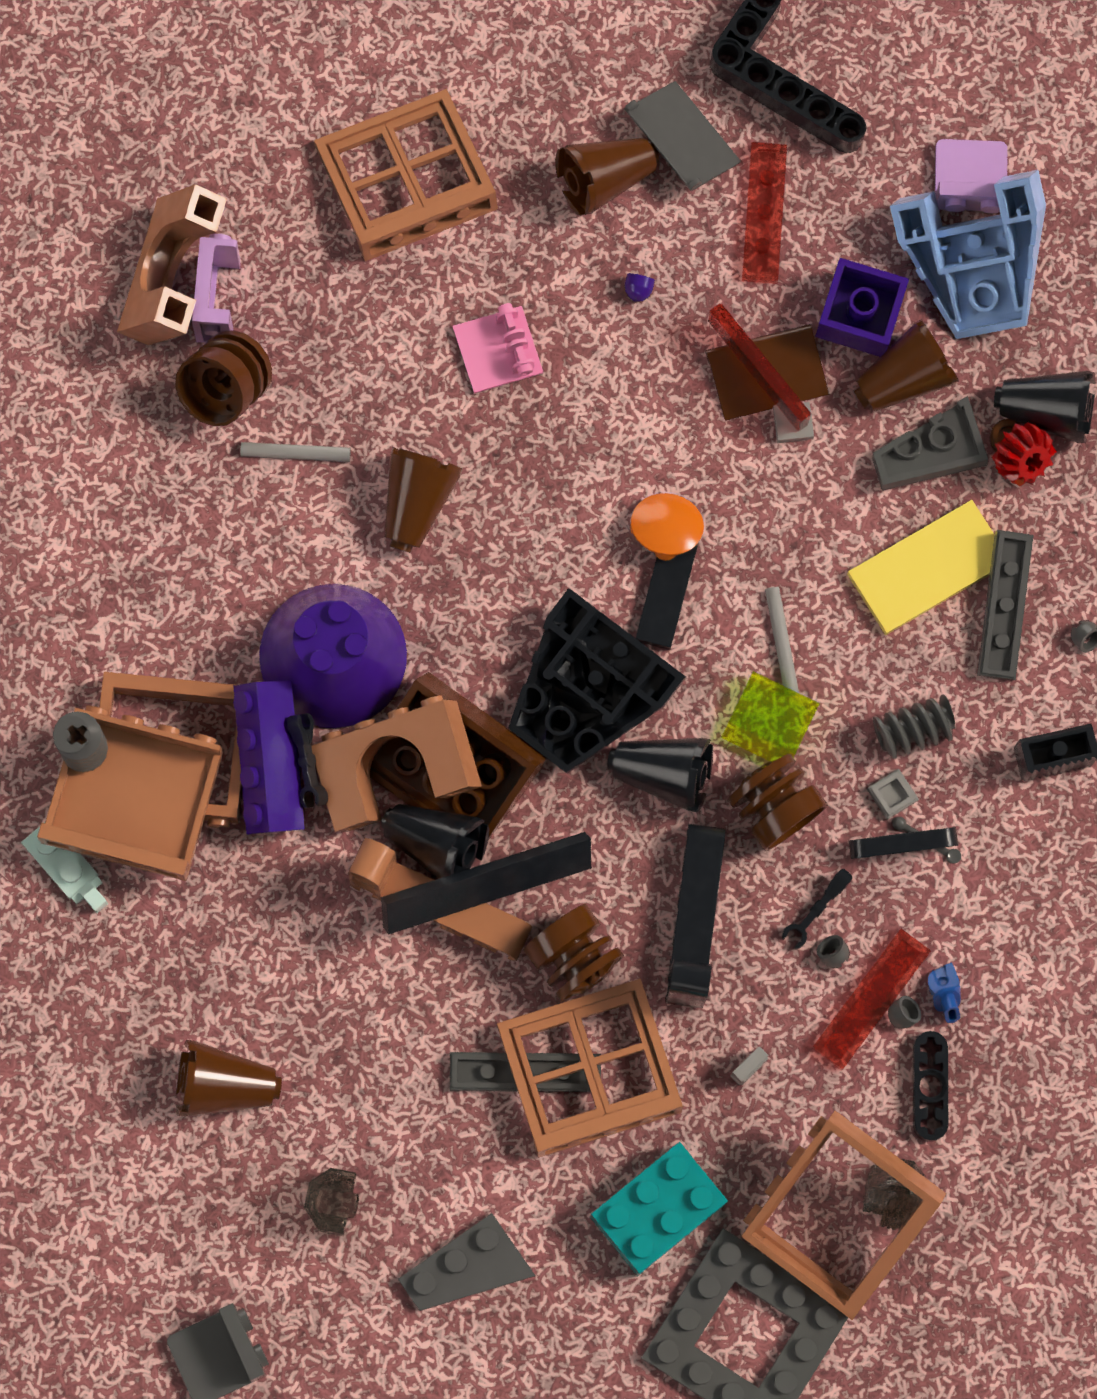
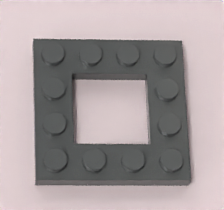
M723 1228L641 1359L703 1399H798L848 1317L769 1257ZM734 1282L798 1323L759 1388L695 1347L696 1342Z

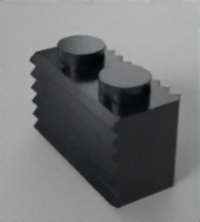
M1092 724L1019 739L1014 747V752L1021 779L1026 782L1029 778L1034 780L1035 777L1041 779L1043 775L1048 777L1050 773L1055 776L1057 772L1062 774L1064 771L1070 772L1071 769L1076 771L1079 767L1082 769L1085 766L1091 767L1097 760V741Z

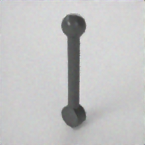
M901 816L895 817L892 821V826L895 830H904L907 833L918 832V830L908 825ZM946 847L935 849L945 855L949 863L956 864L961 860V853L957 849L949 850Z

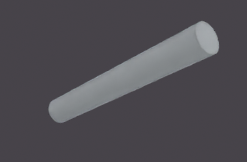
M241 442L240 456L350 462L351 448Z
M767 588L765 593L785 697L798 695L799 689L780 588Z

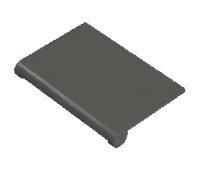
M676 81L638 102L635 100L631 101L624 108L690 191L697 189L741 162Z

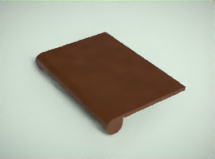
M810 324L736 342L733 347H739L750 363H752L750 366L740 360V357L743 358L741 352L738 351L739 349H735V353L730 346L731 344L705 350L725 421L773 409L774 405L782 404L778 400L779 398L784 404H792L830 395ZM754 367L769 384L768 388L773 390L774 394H777L779 398L773 400V397L767 393L768 391L764 389L765 383H763V378L758 382L754 377L756 374L753 371Z

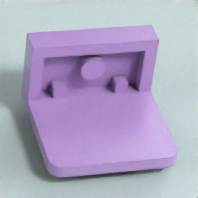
M939 140L935 146V196L938 209L950 212H961L964 210L982 211L984 213L1000 212L994 184L1002 177L1007 176V145L1002 141Z

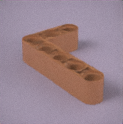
M364 838L348 872L350 885L358 891L363 888L373 893L372 897L380 901L381 897L434 880L397 863L394 850L370 838ZM487 903L433 920L441 924L440 928L459 937H462L464 934L474 939V944L494 953L499 950L509 955L508 959L512 961L518 960L532 929V926L524 920Z

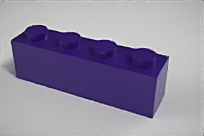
M265 681L233 685V704L236 711L237 745L239 747L240 781L243 791V817L246 825V835L304 830L303 806L299 798L301 781L298 747L295 745L287 729V718L295 715L292 681Z

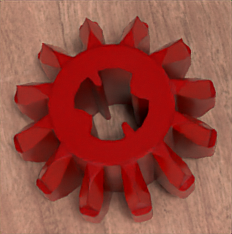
M1029 422L1023 426L1015 423L1012 432H1003L1004 439L1001 442L995 443L997 452L993 454L992 459L996 464L995 468L998 470V473L1005 480L1008 479L1020 487L1025 483L1033 485L1037 476L1045 477L1044 470L1046 467L1054 465L1051 457L1057 451L1053 447V440L1050 438V435L1043 429H1039L1036 425Z

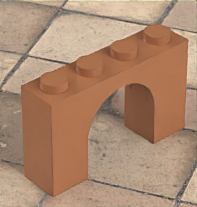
M196 184L157 198L118 326V333L146 345H152L187 333L196 300L172 290L175 274L189 247L200 237L217 232L227 198Z
M442 695L430 697L420 702L421 708L409 711V707L390 711L387 713L388 719L376 723V719H369L356 723L354 725L355 731L343 734L342 730L327 733L321 736V743L311 746L312 753L316 758L315 765L320 783L328 793L327 807L335 832H349L382 821L371 784L370 769L373 758L379 748L389 740L397 737L407 739L420 751L435 798H450L482 787L457 701L443 700Z

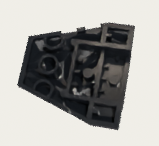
M568 588L546 617L543 625V636L538 650L534 651L531 660L533 664L527 682L522 686L508 729L568 774L623 734H626L639 723L665 707L687 677Z

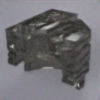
M901 1159L926 1178L914 1161ZM875 1164L871 1166L870 1173L867 1176L863 1194V1212L870 1213L872 1211L874 1214H879L881 1227L886 1226L887 1229L892 1228V1230H896L898 1228L900 1230L922 1199Z
M330 1168L309 1182L304 1209L318 1231L344 1237L347 1220L356 1217L359 1206V1194L353 1193L357 1176L355 1172Z

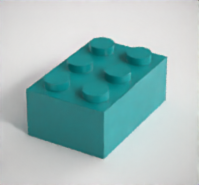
M678 1142L591 1213L590 1218L638 1277L721 1209L728 1200L681 1142Z

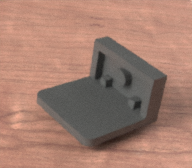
M231 1303L219 1309V1313L168 1337V1347L191 1399H218L267 1376L263 1367L269 1365V1362L261 1344L253 1346L247 1332L252 1330L253 1326L244 1308L237 1310L236 1306Z

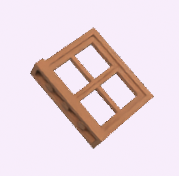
M447 89L314 140L321 161L356 235L364 261L498 209L496 191ZM438 115L451 144L408 161L395 132ZM383 137L396 166L352 183L339 154ZM456 153L469 182L426 199L413 169ZM400 175L413 204L370 221L357 191Z
M641 978L497 1023L538 1158L682 1113L683 1105ZM629 1004L641 1043L594 1057L582 1019ZM568 1023L581 1062L533 1077L521 1038ZM644 1051L657 1090L609 1105L597 1065ZM584 1070L596 1109L548 1124L536 1085Z

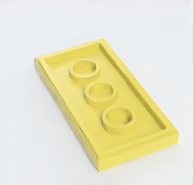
M970 500L851 569L847 575L882 631L887 635L990 575L995 535L973 500Z

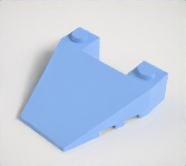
M1039 170L1004 176L994 184L1000 210L999 215L942 226L934 191L903 197L890 205L897 240L903 251H907L917 268L915 270L921 281L924 280L934 297V303L956 339L1023 327L1028 323L1046 209Z

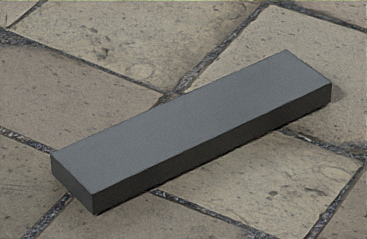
M1003 530L995 531L977 676L1016 680L1034 535Z
M450 1052V1091L518 1092L506 1053ZM526 1053L533 1077L581 1062L579 1055L575 1053ZM593 1054L594 1057H597V1056H600V1055H601V1054ZM597 1065L601 1078V1065ZM584 1070L536 1085L538 1092H591Z

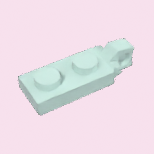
M40 826L21 842L69 899H72L76 904L85 899L96 913L108 905L106 899L96 889L103 882L98 877V873L80 853L41 844L37 837Z

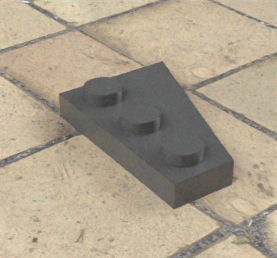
M968 396L958 401L957 405L943 414L941 412L929 419L928 423L913 432H906L873 452L872 455L882 491L987 466L989 460Z
M491 1213L398 1278V1280L419 1311L532 1278L536 1275Z

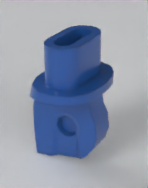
M951 962L932 971L928 977V987L933 996L934 1007L937 1011H943L947 1023H954L960 1019L958 1008L961 1002L960 982L955 967Z

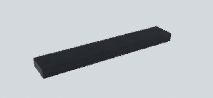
M582 832L381 897L383 928L389 935L591 869V838L586 832Z

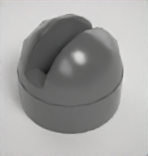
M1081 620L1077 628L1072 627L1071 640L1082 652L1087 653L1097 647V625L1089 620Z
M838 935L825 938L817 947V955L827 967L833 969L840 968L842 963L849 960L850 951L848 945Z
M902 996L894 1001L888 1009V1018L894 1027L905 1029L921 1020V1010L911 997Z

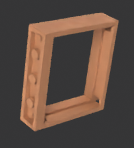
M104 672L99 708L108 711L107 716L112 717L114 694L234 706L233 684ZM237 724L227 806L208 804L204 818L205 821H208L207 826L212 828H229L230 823L239 824L242 784L240 781L241 768L239 747L237 745Z
M835 1110L828 1120L822 1116L818 1119L808 1133L813 1138L806 1149L800 1145L786 1162L791 1167L790 1171L784 1178L777 1174L764 1193L770 1196L764 1206L761 1207L756 1203L743 1221L749 1226L741 1237L853 1320L941 1205L947 1193ZM832 1133L843 1139L922 1199L853 1291L764 1225Z

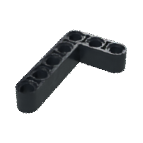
M744 0L714 44L710 60V68L713 74L836 150L843 153L857 151L861 147L866 132V123L861 115L754 51L776 19L781 0H769L773 5L765 8L759 6L756 2L757 0ZM749 27L754 31V34L744 36L737 29ZM730 55L735 59V62L725 64L719 60V57ZM759 73L766 80L754 82L749 78V75ZM788 91L793 93L796 99L786 101L779 94ZM821 110L827 117L815 119L809 112ZM844 128L853 129L857 136L853 138L844 137L840 130Z
M688 824L687 843L682 866L683 874L677 905L678 912L672 943L673 951L668 974V989L665 997L666 1004L703 1008L707 1000L712 964H709L725 842V828Z

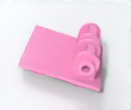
M511 303L503 304L498 307L499 313L453 326L474 394L543 373L522 306L513 308Z

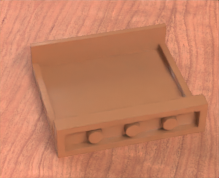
M87 705L85 710L75 708L74 712L88 713L96 719L107 739V756L101 766L89 772L75 771L67 766L63 760L45 823L41 822L37 837L41 844L187 881L223 755L221 745L216 744L217 740L203 734H195L194 738L179 735V729L164 724H159L158 729L144 726V720L134 716L122 715V719L107 716L108 711L99 707ZM81 739L77 741L81 745L84 744V742H82Z

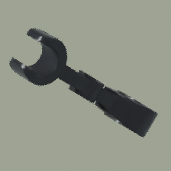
M309 713L293 715L287 718V729L295 745L298 746L299 751L298 763L302 768L305 784L299 798L304 808L314 806L313 794L317 806L325 805L328 802V793L322 785L318 784L315 770L316 758L311 748L314 721Z
M841 869L828 884L829 886L824 892L825 895L821 900L818 899L811 907L810 913L801 924H791L784 929L782 940L786 938L790 931L797 930L802 938L793 949L797 950L803 947L807 940V927L816 917L818 918L831 899L833 900L838 894L842 893L851 882L852 875L845 869Z

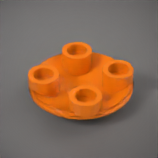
M660 493L651 495L638 503L631 516L630 531L637 541L649 551L654 552L659 559L665 561L672 560L676 555L683 554L694 548L699 543L704 530L703 518L697 507L689 500L675 494Z

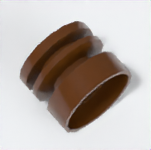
M235 330L221 331L211 337L197 352L193 353L181 364L176 373L175 388L184 408L198 421L211 426H227L237 420L250 405L255 403L267 391L272 382V366L262 346L249 335Z
M786 754L775 761L767 762L756 769L741 782L738 789L727 800L733 808L747 801L750 802L739 813L741 820L759 814L761 819L754 825L751 833L764 851H768L785 841L815 819L828 806L814 785L805 787L800 791L795 789L794 786L805 774L802 769H797L787 776L785 775L796 762L791 754Z
M586 903L559 918L523 949L538 971L553 964L557 967V970L549 977L547 983L552 987L563 980L567 981L556 992L561 1002L593 988L611 973L613 967L624 957V954L618 947L604 955L601 953L612 943L613 940L610 935L594 942L592 941L590 936L598 929L600 922Z

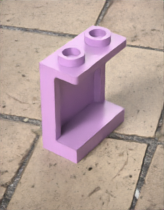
M211 234L209 238L200 237L194 294L196 303L192 314L196 342L206 343L211 337L221 331L234 330L230 310L214 309L218 269H240L237 240H233L225 234Z

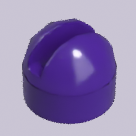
M627 273L624 285L625 292L633 301H644L652 293L655 280L647 276Z

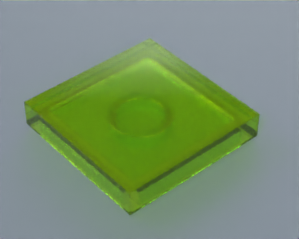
M753 671L721 738L769 762L775 761L786 754H791L794 758L820 703Z

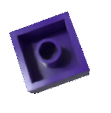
M839 258L815 337L881 357L888 349L909 278Z

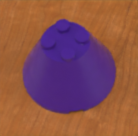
M318 585L293 595L272 615L261 639L259 650L260 670L264 682L292 681L295 715L309 713L313 718L314 726H319L320 728H346L374 717L394 698L406 670V641L401 626L394 614L374 595L349 585Z

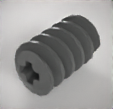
M942 694L939 698V704L932 698L927 699L925 709L920 703H914L911 713L907 708H899L897 718L892 712L884 714L883 722L877 716H874L873 726L880 746L894 760L897 759V747L901 746L907 755L911 754L912 742H915L922 751L925 750V738H929L934 746L939 745L940 733H943L949 742L952 741L955 719L949 700Z
M77 711L68 713L58 720L54 727L53 739L67 766L79 772L93 771L101 766L107 756L108 744L96 719L88 713ZM81 739V741L84 742V744L81 745L77 741Z

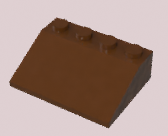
M427 672L414 681L397 709L409 707V711L422 707L420 703L422 700L442 695L443 700L457 701L482 787L450 798H435L420 751L414 744L402 737L391 739L379 748L371 764L370 778L410 806L479 817L484 820L483 823L488 825L490 839L530 786L547 758L430 672Z

